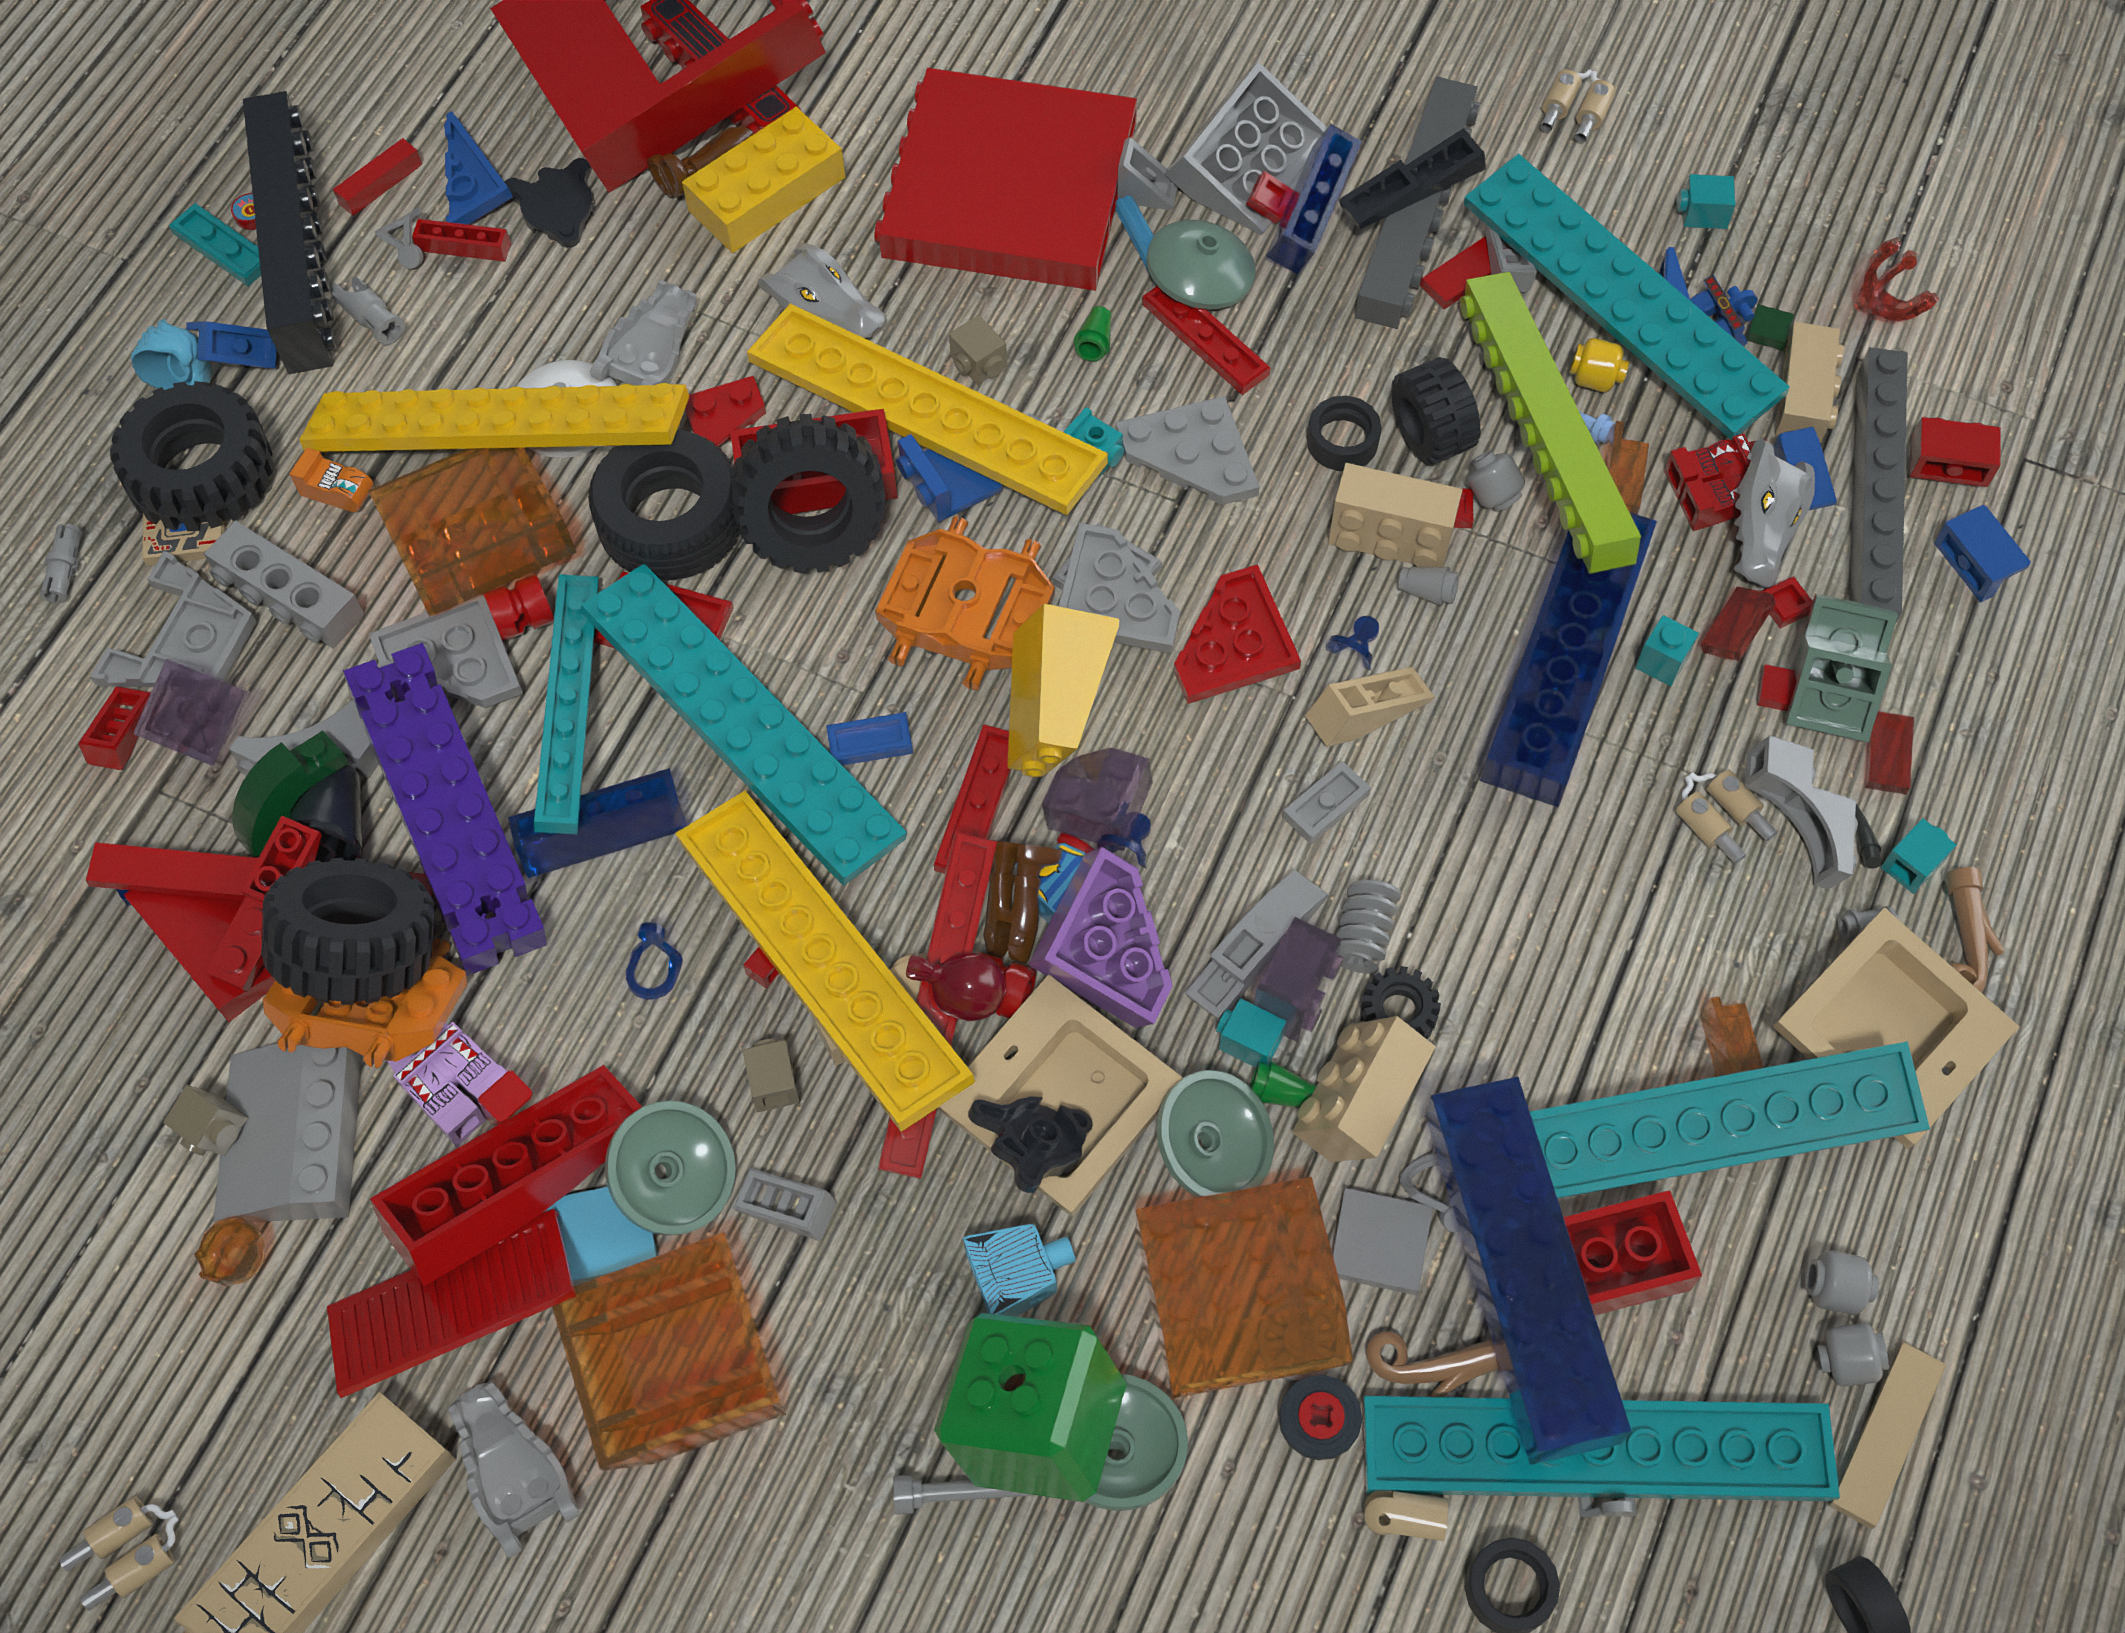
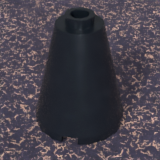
M345 765L305 791L288 817L322 834L315 861L319 860L321 863L330 862L331 858L355 861V858L361 859L360 775L349 765Z

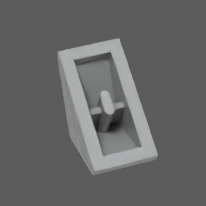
M1131 137L1124 142L1118 166V198L1130 195L1138 206L1164 210L1173 208L1178 186L1165 175L1168 169Z

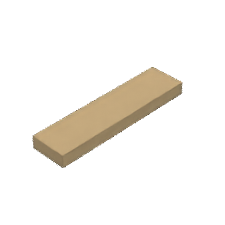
M1905 1342L1899 1345L1890 1369L1885 1376L1838 1482L1840 1498L1830 1501L1828 1506L1870 1529L1877 1527L1947 1364Z

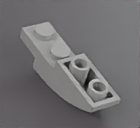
M1296 870L1291 872L1239 921L1210 955L1212 961L1185 992L1187 997L1216 1020L1220 1021L1225 1010L1233 1008L1272 959L1276 961L1325 902L1328 894Z

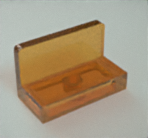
M1616 420L1608 444L1605 464L1629 513L1638 515L1641 506L1649 443L1622 439L1624 422Z
M1720 996L1710 997L1700 1014V1019L1716 1076L1764 1068L1746 1004L1722 1006Z

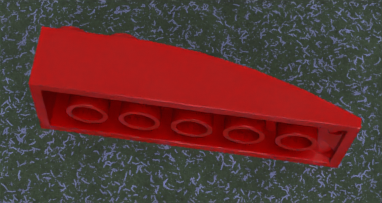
M602 1065L371 1197L370 1201L381 1229L424 1287L502 1241L542 1214L579 1185L605 1162L608 1145L618 1126L629 1115L642 1108V1106L605 1065Z

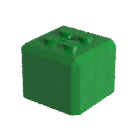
M981 1313L968 1322L934 1431L940 1442L976 1487L1084 1502L1097 1493L1127 1383L1090 1325ZM1025 1374L1024 1383L1014 1391L1004 1390L1005 1384L1011 1376Z

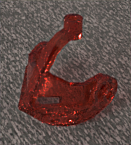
M1895 237L1882 243L1870 257L1854 307L1859 311L1877 315L1887 320L1902 321L1915 318L1930 310L1938 302L1939 297L1936 293L1925 291L1908 301L1896 299L1883 289L1891 279L1904 269L1911 270L1917 265V253L1913 250H1908L1903 254L1902 261L1891 267L1877 279L1876 271L1887 258L1896 253L1902 244L1900 239Z

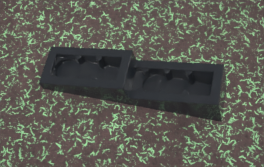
M1463 128L1409 164L1405 165L1402 160L1397 161L1340 198L1339 204L1356 226L1362 229L1486 170L1485 153Z

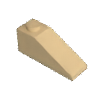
M1413 667L1329 684L1305 716L1315 729L1317 735L1328 747L1357 740L1430 703L1435 696Z

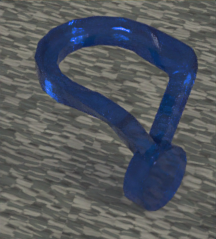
M1362 616L1354 623V635L1348 638L1332 635L1326 644V650L1335 654L1351 647L1362 655L1364 668L1371 671L1373 656L1369 652L1368 642H1372L1378 637L1379 623L1371 616Z
M1134 813L1125 820L1124 835H1102L1098 841L1097 849L1103 847L1113 853L1122 846H1125L1136 853L1138 865L1147 869L1146 853L1142 848L1141 840L1147 838L1151 833V823L1146 815Z
M645 922L640 924L637 936L642 941L633 948L626 969V982L630 991L637 997L645 1000L666 996L674 988L683 963L681 954L664 941L666 929L657 923ZM653 944L670 958L668 976L660 986L647 989L636 983L635 971L641 954Z

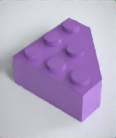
M1100 847L1084 855L1028 965L1046 976L1049 974L1066 988L1135 1028L1152 1025L1155 1023L1173 987L1169 971L1164 969L1157 946L1160 944L1151 911H1147L1140 889L1143 884L1138 868L1105 848Z

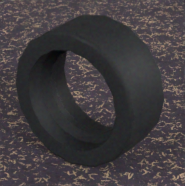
M1345 395L1333 396L1324 400L1311 413L1306 438L1308 450L1318 463L1328 469L1341 472L1344 470L1345 463L1365 466L1374 458L1378 449L1382 429L1380 417L1370 404L1360 398ZM1345 420L1363 428L1367 436L1365 441L1360 444L1343 447L1334 445L1326 440L1321 430L1328 423Z
M1513 1537L1495 1540L1477 1554L1467 1570L1465 1592L1468 1605L1479 1622L1495 1633H1530L1550 1617L1558 1604L1560 1582L1556 1566L1545 1551L1530 1541ZM1506 1558L1522 1560L1538 1576L1540 1584L1539 1600L1534 1608L1526 1614L1517 1616L1503 1614L1494 1608L1486 1597L1484 1588L1485 1574L1490 1566L1498 1560Z
M1858 1556L1830 1570L1826 1574V1588L1830 1601L1848 1633H1911L1907 1614L1898 1595L1881 1570L1868 1558Z

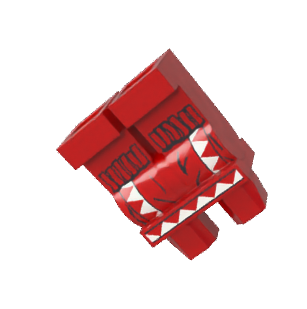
M1745 434L1733 436L1732 440H1721L1709 447L1689 452L1686 447L1670 451L1664 473L1677 500L1681 499L1679 504L1693 532L1738 518L1741 515V510L1735 507L1736 501L1740 497V492L1737 489L1749 467L1751 450L1756 442H1748Z

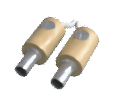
M1568 69L1559 71L1542 105V110L1546 115L1541 123V129L1550 132L1557 120L1567 116L1582 84V79L1590 76L1593 82L1576 115V120L1580 126L1575 134V139L1578 142H1585L1591 130L1600 128L1616 94L1614 86L1608 81L1598 79L1596 71L1587 70L1586 73H1576Z
M1730 769L1722 772L1720 775L1707 773L1697 776L1693 772L1684 779L1687 782V787L1682 791L1683 802L1677 807L1676 813L1708 848L1711 849L1718 845L1735 864L1742 861L1747 855L1729 836L1733 827L1699 791L1688 797L1689 792L1694 786L1693 781L1704 782L1712 779L1713 781L1708 785L1707 791L1740 826L1749 823L1766 842L1778 833L1760 814L1764 805L1749 789L1745 788L1743 782Z
M133 1496L84 1529L83 1533L86 1540L59 1558L62 1567L69 1572L93 1554H96L100 1559L106 1558L154 1524L149 1514L150 1511L154 1512L161 1519H169L166 1524L168 1536L166 1543L158 1534H154L104 1569L107 1579L80 1597L82 1604L88 1611L116 1592L122 1598L127 1597L175 1563L170 1548L175 1542L173 1526L179 1519L173 1510L164 1512L159 1506L154 1504L144 1506L139 1498Z

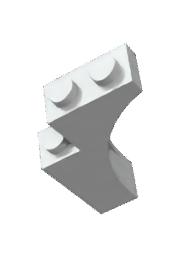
M353 700L332 716L306 729L274 737L251 738L238 736L229 748L238 763L236 768L243 775L247 776L253 766L279 743L282 742L290 751L319 732L324 731L344 753L348 761L347 765L354 768L359 774L370 778L379 765L367 736L363 720L360 719Z

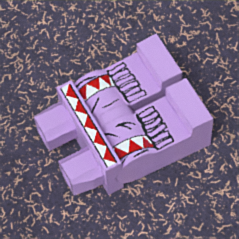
M454 1022L449 1025L445 1023L435 1042L421 1049L416 1055L413 1053L397 1062L388 1061L394 1071L393 1076L400 1087L456 1148L486 1121L478 1106L467 1095L465 1096L457 1086H460L480 1106L478 1097L507 1072L501 1065L496 1064Z

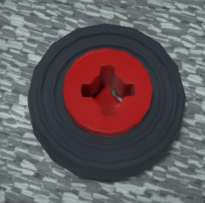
M1326 1375L1306 1376L1294 1383L1282 1398L1278 1414L1280 1430L1288 1445L1301 1456L1318 1461L1334 1459L1348 1451L1358 1438L1362 1424L1360 1403L1352 1389L1339 1379Z

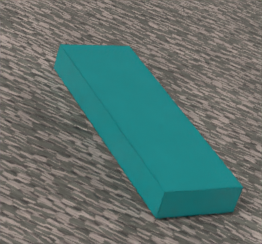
M194 203L168 225L172 234L249 287L261 276L258 246L198 204Z

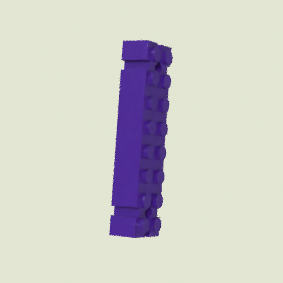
M420 643L392 653L393 663L378 668L374 659L343 670L352 700L360 719L363 720L367 736L448 932H451L460 962L466 972V976L499 964L498 953L512 949L514 956L518 957L546 946L547 942L545 930L532 899L528 900L526 884L441 684L438 685L435 670L424 644ZM493 912L496 915L493 918L486 919L487 913Z

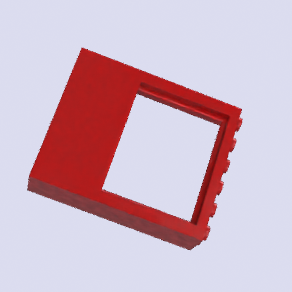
M502 0L490 8L576 145L609 193L648 168V158L656 154L663 156L667 153H672L826 53L820 41L824 37V33L814 17L809 19V16L814 13L807 0H770L776 10L660 84L605 2L606 0Z

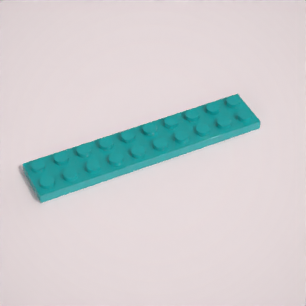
M1519 153L1464 197V206L1495 231L1522 257L1531 262L1539 272L1729 439L1732 440L1733 436L1740 435L1788 394L1790 388L1788 384Z
M642 564L581 604V613L843 886L906 840L907 831L646 565Z
M1908 1041L1465 1124L1484 1212L1930 1130Z
M1364 1396L1365 1484L1366 1493L1368 1494L1375 1491H1399L1426 1495L1833 1501L1840 1498L1829 1404Z

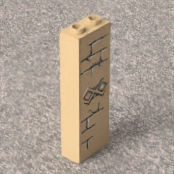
M378 1392L174 1619L186 1629L183 1633H303L452 1465L456 1458L382 1393Z

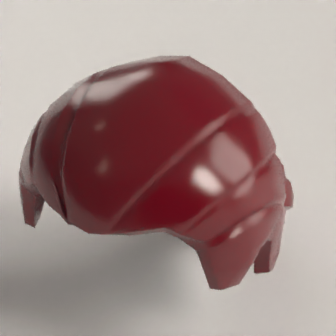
M978 953L957 954L948 958L941 965L935 963L932 965L920 955H911L909 958L906 977L911 980L927 981L929 984H932L934 1001L937 1007L946 1015L965 1021H979L996 1013L1004 1002L1006 985L1000 966L986 955Z

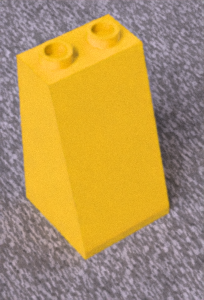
M1044 603L1013 633L1008 746L1009 769L1021 770L1025 776L1041 777L1078 749L1119 628L1118 618Z

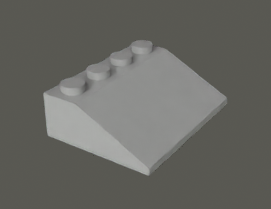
M1258 61L1236 82L1165 172V175L1192 200L1261 235L1272 221L1246 205L1258 176L1266 171L1295 191L1335 139L1336 135Z
M275 1043L231 1055L226 1102L247 1116L248 1119L226 1155H220L213 1219L216 1224L349 1217L361 1054L347 1047L320 1049L297 1045L295 1051L289 1053L288 1049L284 1052Z

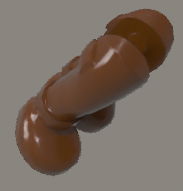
M746 127L728 128L706 143L695 154L682 160L671 153L663 156L656 154L647 159L649 171L657 186L666 196L679 197L684 194L682 181L754 135V133Z
M996 841L997 845L993 858L994 872H990L988 881L990 884L983 933L986 954L1003 958L1008 951L1012 961L1026 963L1030 958L1038 930V891L1041 885V879L1038 876L1043 868L1056 865L1061 861L1062 850ZM1017 863V875H1013L1014 867ZM1013 885H1015L1013 906H1011V905H1012Z

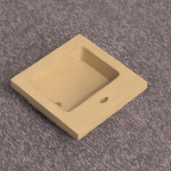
M1884 907L1772 1027L1808 1060L1908 1041L1929 1126L1931 1127L2020 1026ZM1944 1066H1946L1949 1069L1947 1075H1944L1942 1073V1068ZM1927 1131L1896 1136L1895 1138L1909 1149Z
M1048 974L968 1066L969 1070L973 1073L975 1083L937 1109L990 1152L991 1146L995 1139L998 1138V1135L970 1121L968 1110L975 1100H985L1004 1105L1010 1104L1017 1099L1033 1096L1042 1097L1040 1105L1047 1106L1055 1111L1062 1105L1070 1109H1080L1086 1112L1092 1120L1093 1127L1082 1146V1156L1071 1171L1065 1174L1042 1179L1037 1189L1073 1217L1157 1117L1165 1095L1183 1077ZM1013 1051H1017L1012 1059L1006 1060ZM1003 1161L1006 1165L1013 1169V1167L1010 1164Z

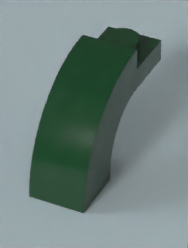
M324 731L319 732L290 751L282 742L279 743L253 766L243 780L234 801L232 823L238 841L252 857L259 858L281 816L289 817L292 807L305 791L348 764L344 753Z

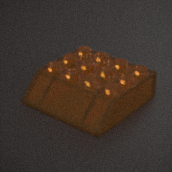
M524 448L465 449L368 490L429 617L577 553L564 518Z
M1312 1177L1136 1209V1234L1172 1398L1353 1364L1345 1300Z
M725 1232L574 1286L576 1297L552 1307L601 1471L656 1464L786 1415L733 1251Z

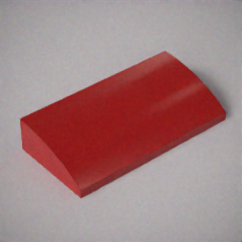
M132 890L124 894L125 898L228 1022L232 1021L266 995L276 981L267 971L264 964L248 992L212 977L205 972L242 901Z

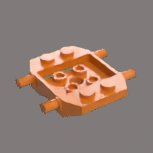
M954 516L948 531L938 529L907 542L875 613L876 619L896 638L894 648L888 657L892 664L896 665L897 662L898 666H903L911 647H920L970 663L971 666L962 683L968 689H970L972 684V690H978L985 671L1012 668L1013 633L1044 603L1051 605L1055 596V587L1035 562L1037 553L1041 548L1039 542L1034 540L1032 544V539L1025 540L1021 553L1007 549H985L970 538L962 536L968 526V522L962 517L959 521V516ZM1010 577L1016 578L990 639L984 638ZM961 589H970L975 593L973 598L966 601L958 600L954 595Z
M436 939L432 943V958L426 973L415 985L409 989L404 988L397 996L390 999L384 996L378 1002L368 1004L365 1001H355L354 1005H341V1001H329V1003H324L317 1016H312L310 1014L318 1003L314 997L307 995L304 998L296 995L291 990V987L285 989L275 981L263 998L264 1014L282 1033L277 1044L284 1052L287 1049L289 1053L294 1052L297 1045L320 1049L347 1047L363 1055L364 1062L369 1067L375 1064V1068H379L383 1064V1060L397 1062L435 1042L467 986L466 972L444 959L450 951V944L442 939L441 943L440 939Z

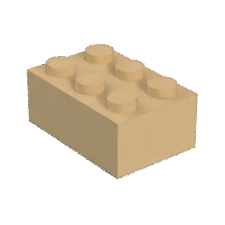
M1345 463L1335 500L1328 544L1337 546L1345 551L1364 552L1376 555L1384 560H1399L1415 564L1418 567H1444L1462 489Z
M1398 1016L1351 1024L1346 1027L1338 1037L1337 1045L1339 1047L1333 1058L1323 1066L1318 1074L1317 1081L1319 1083L1315 1091L1301 1105L1297 1117L1299 1120L1292 1133L1330 1162L1378 1157L1436 1048L1435 1045Z

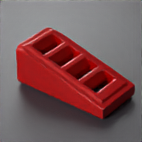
M117 686L114 688L78 743L88 764L123 770L132 754L155 699L153 693ZM121 705L132 706L133 709L129 710L120 707Z
M508 1070L478 1097V1102L487 1120L494 1127L508 1120L531 1099L533 1093L512 1070Z

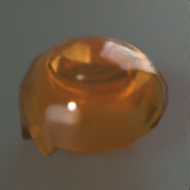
M231 1217L215 1222L204 1233L199 1249L194 1253L201 1267V1272L198 1273L202 1279L224 1286L245 1283L258 1273L265 1260V1241L258 1227L250 1220L239 1217Z

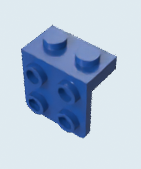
M912 434L898 440L900 456L896 458L898 469L905 479H909L913 484L920 503L924 507L929 508L937 522L963 511L1002 490V484L930 449L923 451Z

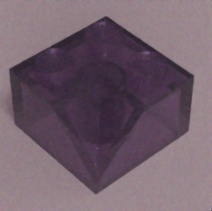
M166 658L133 734L214 766L237 723L251 690L174 658Z
M1110 747L1072 759L1056 771L1042 803L1047 829L1124 851L1153 784L1149 758Z
M1294 917L1257 987L1254 1005L1286 1020L1284 1036L1298 1043L1304 1030L1309 1032L1314 1030L1322 1013L1320 1007L1326 995L1325 992L1321 991V988L1327 978L1334 981L1343 964L1344 957L1339 955L1341 938L1297 917Z

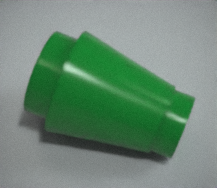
M1093 307L1074 337L1076 353L1084 360L1098 361L1110 350L1112 314L1105 307Z
M1272 1061L1269 1064L1258 1062L1249 1086L1262 1103L1300 1108L1316 1089L1315 1084L1309 1083L1307 1080Z

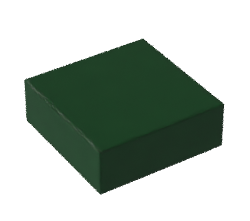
M1757 304L1747 341L1783 350L1794 314Z

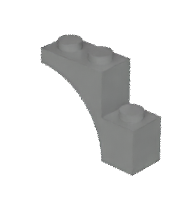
M1769 735L1747 752L1745 788L1764 796L1790 818L1802 835L1810 853L1814 871V885L1829 890L1852 876L1856 866V857L1854 855V836L1858 827V821L1855 817L1856 800L1813 787L1812 784L1816 774L1813 767L1814 750Z

